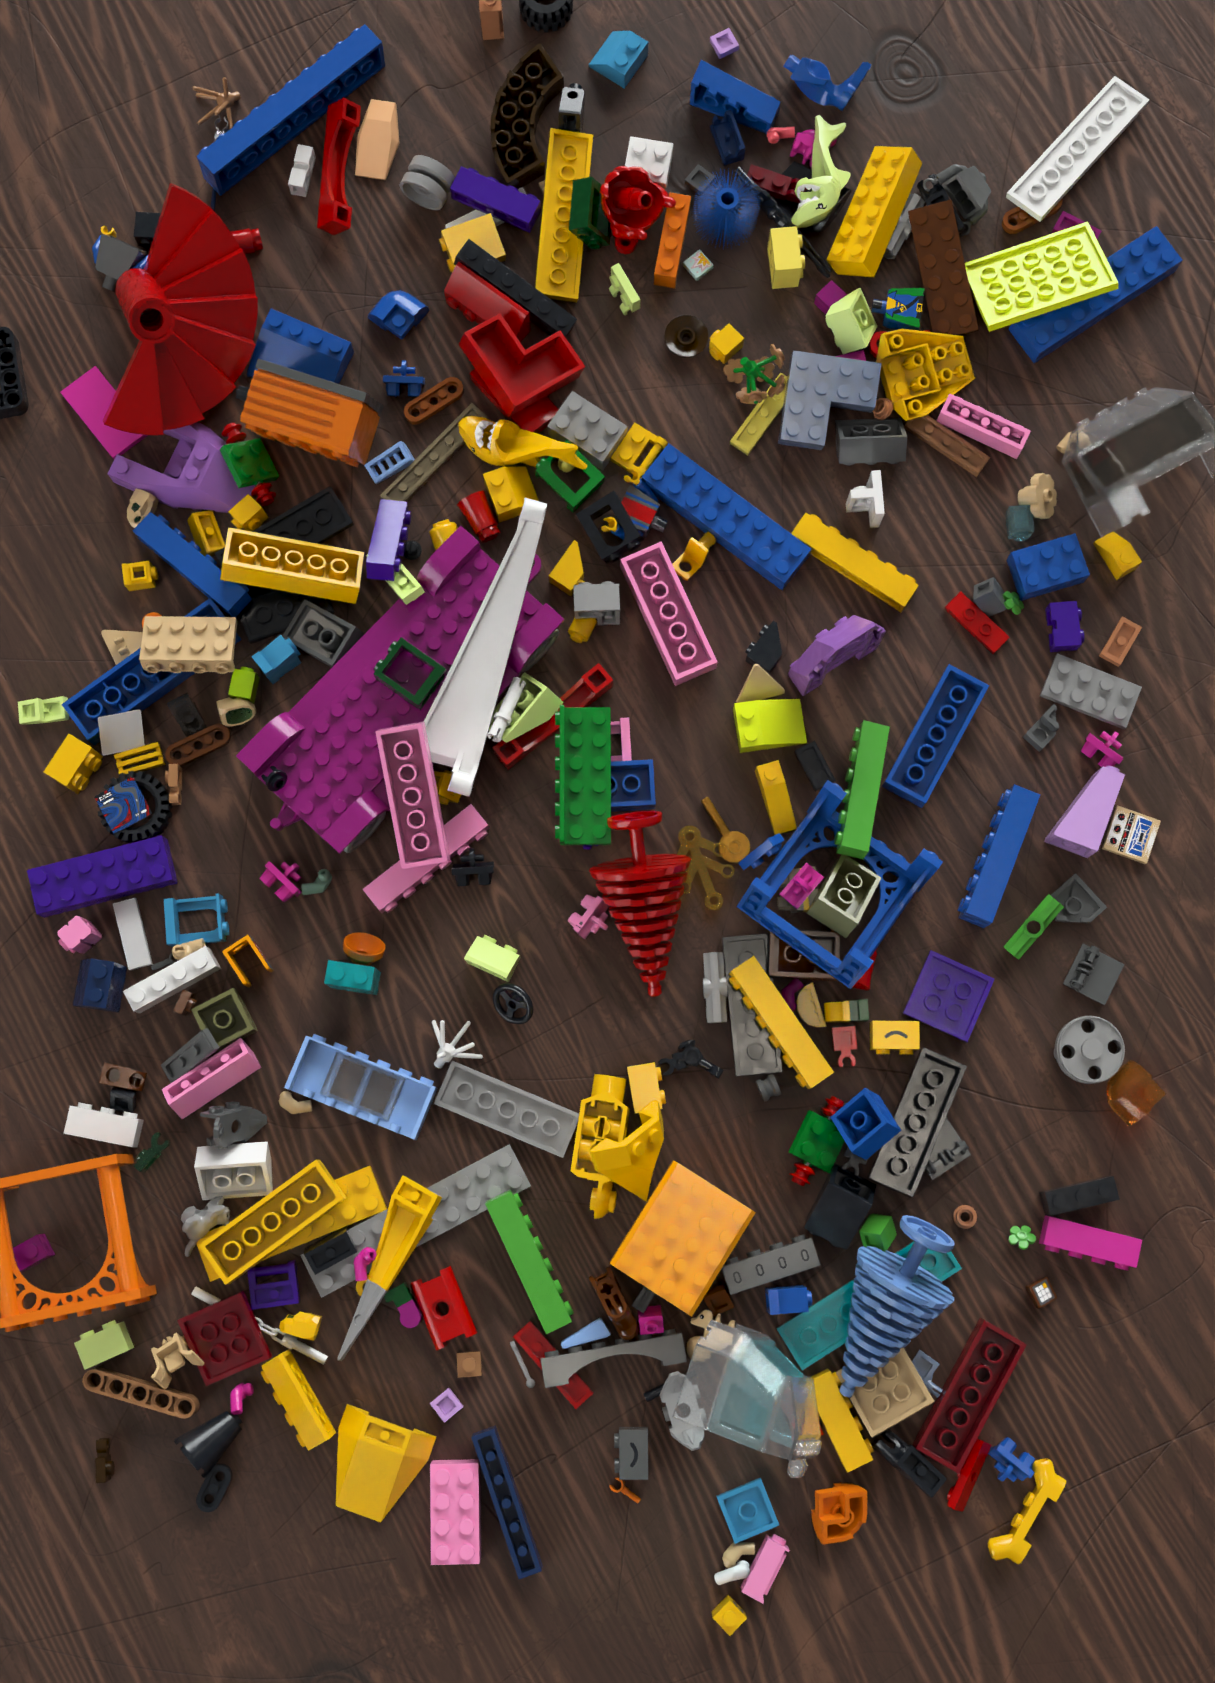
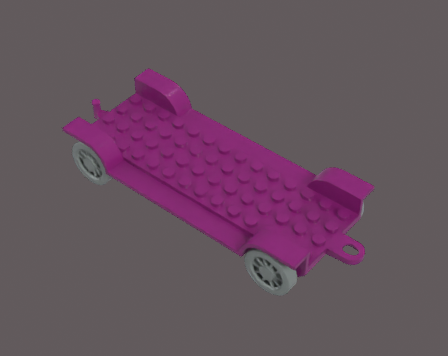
M462 526L431 555L420 570L416 580L422 586L425 593L407 605L399 598L289 712H284L272 719L236 755L265 785L266 782L261 776L264 774L268 777L273 772L270 768L271 766H275L278 770H283L287 774L285 786L278 791H272L284 802L278 817L270 821V826L275 830L281 831L283 828L303 820L339 854L343 850L346 853H351L377 830L386 816V811H390L375 731L424 722L444 680L420 711L376 680L374 667L379 660H384L389 654L387 651L394 641L398 642L402 637L445 667L447 673L449 672L500 567L480 548L479 541ZM536 553L534 557L535 564L531 569L528 585L541 571V560ZM527 590L498 697L510 686L514 677H518L522 672L528 671L549 651L559 635L557 628L565 621L547 603L542 605ZM403 649L384 675L415 695L434 669Z

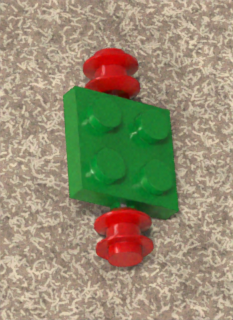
M236 423L227 424L221 435L228 437V439L226 440V445L221 447L220 452L238 488L254 485L255 487L251 494L252 496H258L256 502L259 505L262 504V506L271 504L274 501L276 492L269 491L272 485L267 482L276 481L279 474L262 440L258 438L244 441L247 435L244 432L240 433L242 425Z
M831 1096V1099L825 1098L828 1105L827 1107L820 1108L826 1116L822 1117L808 1110L789 1149L790 1154L803 1160L802 1163H794L796 1167L795 1173H789V1175L793 1176L791 1181L803 1187L805 1183L811 1184L807 1180L809 1175H815L813 1169L810 1168L812 1165L830 1173L845 1142L831 1119V1116L843 1107L844 1101L834 1096Z

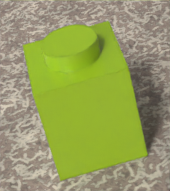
M241 667L240 670L234 669L228 693L230 698H241L254 704L260 679L257 673L254 672V669L248 667Z

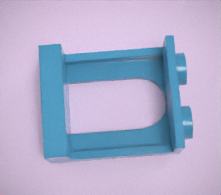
M219 893L215 894L216 896L179 900L174 898L164 899L167 945L174 947L175 945L201 938L205 940L206 944L226 942V936L229 935V924L225 922L224 913L228 912L227 900L223 899V896ZM205 909L217 911L218 928L215 930L180 934L178 912Z

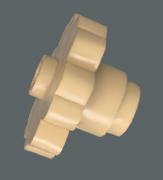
M1035 474L1031 477V486H1026L1024 489L1019 490V505L1030 509L1035 518L1049 519L1054 514V506L1057 504L1054 480L1049 474Z

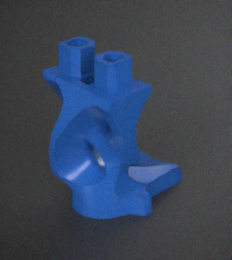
M790 55L783 67L792 72L791 79L795 81L799 89L809 99L823 106H835L843 111L870 70L871 64L863 62L840 85L832 83L829 70L822 62L803 57L800 60L796 56Z

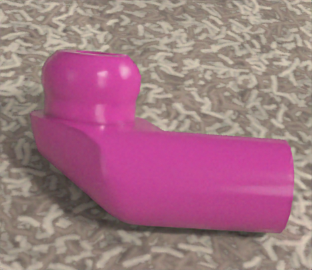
M366 1247L354 1258L356 1281L367 1280L366 1267L376 1259L377 1253L375 1249Z
M240 1383L231 1391V1414L238 1415L243 1413L242 1400L246 1396H251L254 1392L251 1383Z

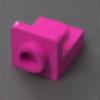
M661 1305L648 1306L644 1313L638 1310L640 1335L664 1333Z

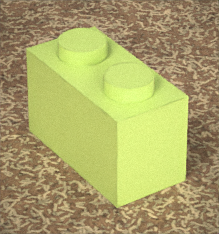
M116 1320L102 1325V1331L94 1333V1330L80 1335L81 1340L74 1344L85 1370L134 1348L124 1321L116 1323Z

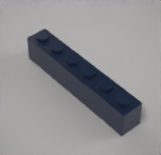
M496 1425L473 1433L471 1438L518 1579L541 1572L543 1565Z

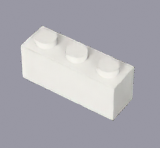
M78 1102V1106H70L63 1134L128 1147H138L144 1120L137 1119L138 1114L124 1111L122 1116L114 1114L115 1109L101 1107V1110L97 1111L92 1110V1105Z

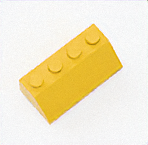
M290 1349L261 1365L263 1369L261 1375L267 1384L271 1383L275 1390L273 1396L279 1405L282 1404L285 1408V1418L290 1426H295L298 1432L296 1437L302 1447L306 1446L309 1451L327 1441L336 1433Z

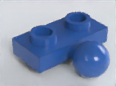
M780 833L768 837L738 864L743 870L750 866L753 869L757 868L765 862L764 856L770 857L779 853L782 848L781 843L785 840Z

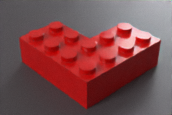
M500 313L464 332L459 342L460 348L508 417L513 416L578 379L585 368V365L561 330L525 350Z

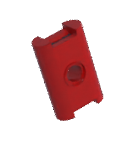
M451 1266L440 1270L441 1275L423 1283L421 1279L410 1283L436 1351L446 1347V1341L462 1334H465L466 1338L477 1333ZM440 1302H445L449 1306L447 1314L439 1312L438 1304Z

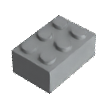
M572 391L548 424L547 430L548 436L560 442L568 440L571 444L577 445L578 451L593 465L603 471L628 433V426Z

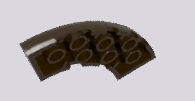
M540 43L521 57L514 69L508 72L506 80L497 92L491 115V143L496 164L507 185L514 186L517 189L545 174L544 160L539 153L535 141L536 127L546 106L564 88V76Z

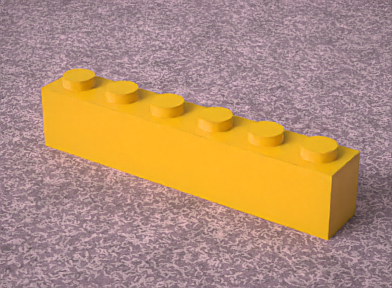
M805 512L791 533L812 549L810 553L812 556L901 613L919 586L913 577L899 573L894 565L882 562L874 552L870 550L865 551L859 547L858 542L851 538L843 537L838 529L833 526H826L814 514L809 515Z
M752 956L729 973L731 985L735 990L740 989L744 995L742 998L744 1004L749 1010L753 1008L758 1015L755 1017L757 1023L762 1029L766 1027L770 1033L768 1037L775 1048L779 1047L784 1054L782 1059L789 1068H794L797 1073L795 1078L802 1087L806 1086L807 1089H811L834 1073L755 956Z

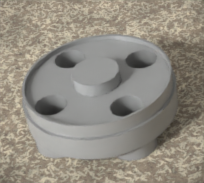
M1082 1016L1071 1020L1063 1026L1055 1041L1054 1057L1059 1067L1069 1078L1080 1083L1095 1084L1108 1080L1119 1070L1124 1060L1125 1046L1120 1032L1113 1024L1100 1017ZM1083 1021L1090 1023L1091 1030L1089 1033L1082 1030L1081 1024ZM1110 1041L1117 1045L1115 1054L1108 1050ZM1064 1046L1069 1047L1071 1050V1056L1068 1059L1061 1053ZM1090 1067H1094L1097 1070V1077L1095 1079H1091L1088 1075Z

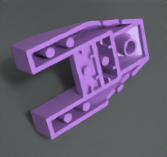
M199 422L177 429L164 430V434L178 439L179 442L163 474L118 454L108 471V475L114 483L132 491H135V489L144 490L155 496L158 502L177 509L181 507L192 508V510L201 511L204 509L229 513L228 511L247 494L252 497L251 491L255 487L252 485L238 488L220 452L221 447L226 445V442L210 428Z
M855 615L848 619L845 616L834 624L836 627L830 631L824 629L815 636L816 640L798 660L790 665L791 668L788 676L801 695L805 696L819 687L825 675L853 656L860 660L876 650L886 632L885 629L872 621Z

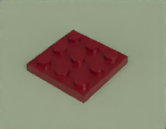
M244 1291L177 1320L189 1349L193 1350L204 1361L203 1366L197 1365L206 1386L272 1357Z

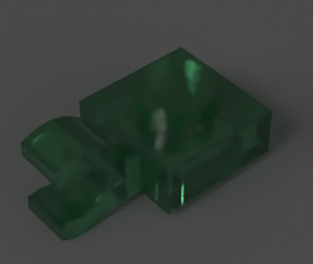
M160 1132L152 1136L151 1148H148V1150L143 1149L135 1158L137 1162L133 1167L139 1172H146L161 1155L160 1153L169 1147L171 1143L169 1140H166L162 1145L158 1144L157 1140L161 1136Z

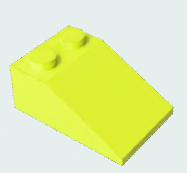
M800 699L755 700L734 703L733 714L740 753L807 744Z

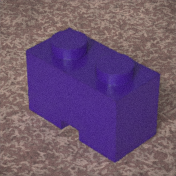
M1077 601L1049 603L1045 608L1047 626H1052V634H1048L1050 652L1078 650L1082 643H1084L1083 629L1080 630L1079 621L1082 619L1081 608L1077 607Z

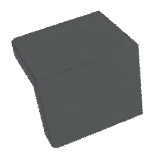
M994 577L974 585L973 600L988 617L1006 610L1004 605L1006 600L1003 597L1005 592Z

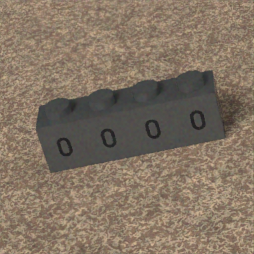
M805 1234L791 1238L792 1243L783 1245L782 1242L769 1245L770 1250L762 1253L760 1249L746 1253L747 1258L738 1260L737 1256L727 1259L721 1270L729 1294L732 1295L820 1266L812 1238H806Z

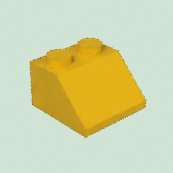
M504 466L483 474L484 483L499 523L520 516L524 497L539 501L526 467Z

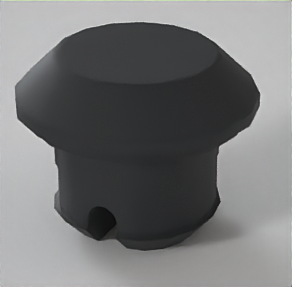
M416 541L406 542L403 556L409 560L417 559L422 552L420 544Z

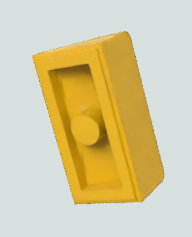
M213 510L195 512L190 515L187 521L195 543L201 549L200 553L204 556L207 554L211 557L215 556L217 551L225 547V543Z

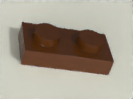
M183 989L173 1011L185 1016L188 1012L192 1013L191 1009L195 1008L197 1000L194 999L196 994Z

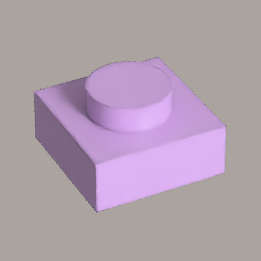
M729 28L710 37V43L719 59L739 50V44Z
M447 1388L430 1402V1405L444 1423L464 1407L450 1388Z

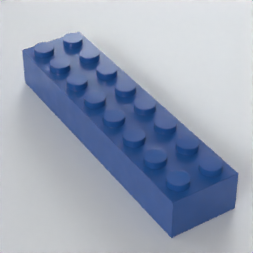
M1157 226L1106 258L1118 281V289L1010 325L1008 330L1033 363L1044 358L1176 272L1183 260Z
M669 443L641 477L658 499L704 533L709 532L713 534L717 543L782 591L810 556L812 550L810 547Z
M209 598L184 617L225 616L214 601ZM237 632L235 644L242 640ZM139 648L61 705L86 739L95 746L100 742L98 717L139 709L142 712L195 674V672L172 673L159 671L157 673H150L145 671L139 660L141 649Z

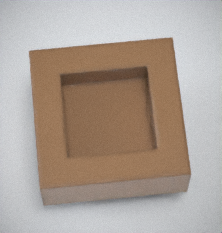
M481 1351L457 1352L458 1378L482 1376Z

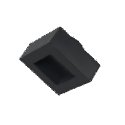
M113 1086L110 1092V1109L133 1113L136 1108V1091Z

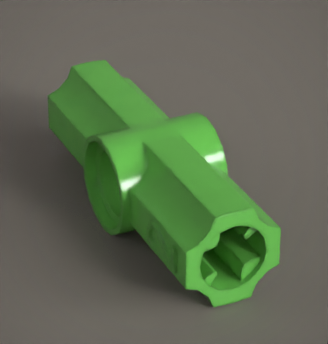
M1048 894L1003 947L1019 960L1064 906ZM1030 921L1039 922L1041 927L1037 933H1031L1027 930V924Z

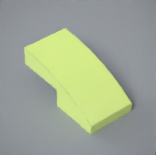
M61 696L44 700L36 698L19 701V724H39L69 720V714L61 705L68 698Z

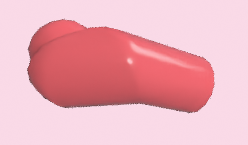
M795 127L770 128L766 134L768 142L776 144L779 139L795 138Z

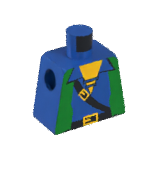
M891 288L888 290L886 301L873 299L871 312L884 314L882 326L886 328L918 331L925 288Z

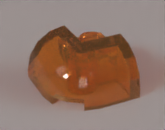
M1128 1060L1110 1078L1106 1091L1107 1102L1128 1126L1142 1119L1166 1095L1151 1078L1152 1075L1132 1060Z

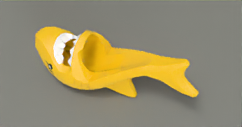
M467 416L458 423L459 433L467 447L488 464L508 466L524 463L535 467L540 461L538 457L551 456L559 458L577 468H587V464L576 455L577 445L560 442L538 433L520 429L512 421L501 419L498 422H493L484 417Z

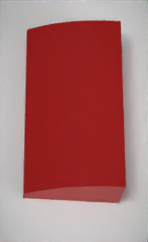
M476 369L470 372L471 381L509 421L517 424L520 429L539 434L548 426L559 410L546 396L513 416L508 417Z

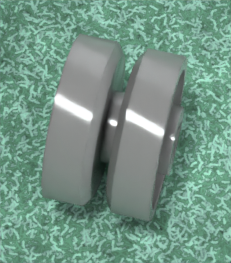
M415 155L408 166V172L404 174L399 186L404 195L418 205L431 210H440L447 199L446 193L450 192L455 176L437 160L423 155Z

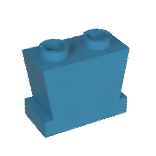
M279 635L262 651H258L252 656L258 667L272 684L280 680V677L301 663L298 658L300 652L297 650V647L290 638L285 640L282 635Z

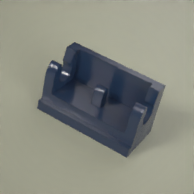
M732 110L726 111L722 119H718V116L715 115L712 119L710 130L723 166L744 160L745 145Z

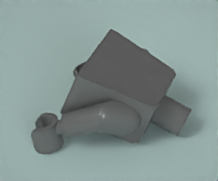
M953 164L936 174L935 179H925L923 188L927 192L930 191V189L926 188L927 181H931L934 185L942 184L963 218L967 219L966 222H962L965 229L959 235L961 237L969 234L970 226H974L987 213L988 197L991 189L986 183L985 174L979 172L975 166L967 168L964 165Z

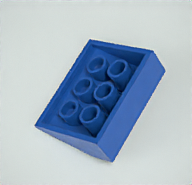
M271 308L261 327L246 375L253 378L254 370H258L256 368L257 360L262 359L339 384L354 354V350L350 341Z

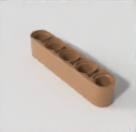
M97 1367L87 1371L83 1376V1386L91 1392L181 1419L193 1416L200 1407L198 1398L192 1394L169 1387L164 1390L159 1384L109 1369ZM93 1373H97L100 1376L101 1382L99 1385L93 1384L91 1380ZM116 1380H120L123 1383L122 1392L115 1390L114 1382ZM138 1387H143L146 1390L145 1399L137 1396ZM161 1393L169 1397L167 1406L162 1405L159 1401ZM184 1400L189 1401L192 1405L190 1413L182 1409V1402Z

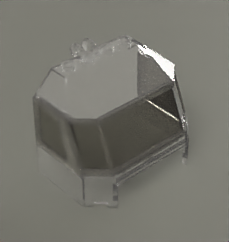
M1145 387L1134 393L1135 398L1130 401L1126 397L1115 403V405L1096 413L1095 419L1092 421L1086 418L1077 423V429L1071 432L1062 463L1101 537L1133 522L1131 517L1138 513L1141 516L1150 513L1138 487L1200 455L1211 478L1215 477V420L1192 391L1160 387L1147 390Z

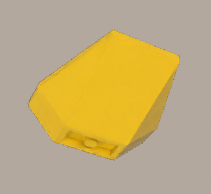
M898 329L883 333L880 336L876 362L882 363L880 377L886 397L892 401L893 409L905 421L926 416L945 402L949 393L952 395L956 394L975 379L963 336L909 329Z
M347 1404L338 1427L336 1506L382 1522L429 1460L437 1436L415 1428L413 1431L370 1416L368 1411Z

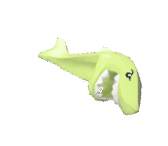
M820 115L815 117L812 179L807 177L800 179L794 191L801 202L791 219L797 228L809 227L827 218L837 205L840 192L851 176L850 172L838 170L834 166L829 152L831 143L843 134L846 127L845 122L830 125ZM805 187H806L808 190H810V189L812 188V191H811V192H801V191H804Z

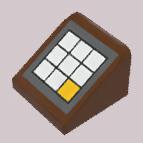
M1047 1276L1025 1286L1037 1309L1057 1299Z

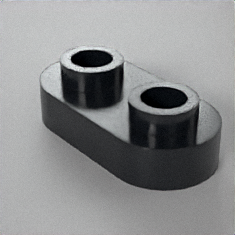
M216 1464L206 1476L196 1497L197 1506L201 1511L212 1512L220 1506L233 1477L229 1466L226 1464ZM218 1472L224 1473V1480L217 1478ZM207 1494H211L214 1497L212 1503L206 1500Z

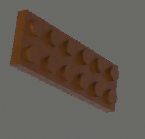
M952 199L909 210L908 214L933 332L961 336L979 331Z

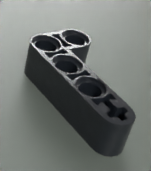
M0 327V419L23 415L29 408L19 341L7 327ZM13 358L12 362L6 364L8 359ZM12 379H16L13 384H9ZM20 399L16 405H12L14 400Z

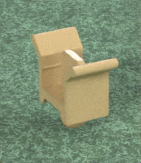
M177 1332L173 1337H166L167 1341L163 1339L160 1348L153 1347L151 1349L157 1365L151 1378L164 1390L168 1388L172 1379L171 1373L185 1365L184 1357L193 1365H204V1361L193 1350L189 1349L185 1337L180 1336Z

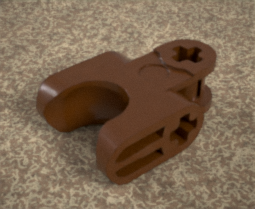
M609 1266L606 1268L607 1272L596 1278L592 1275L589 1277V1280L620 1338L629 1340L639 1333V1325Z

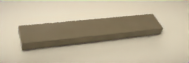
M471 403L380 495V498L407 502L465 444L459 433L458 423L467 416L484 417L487 419L488 417Z

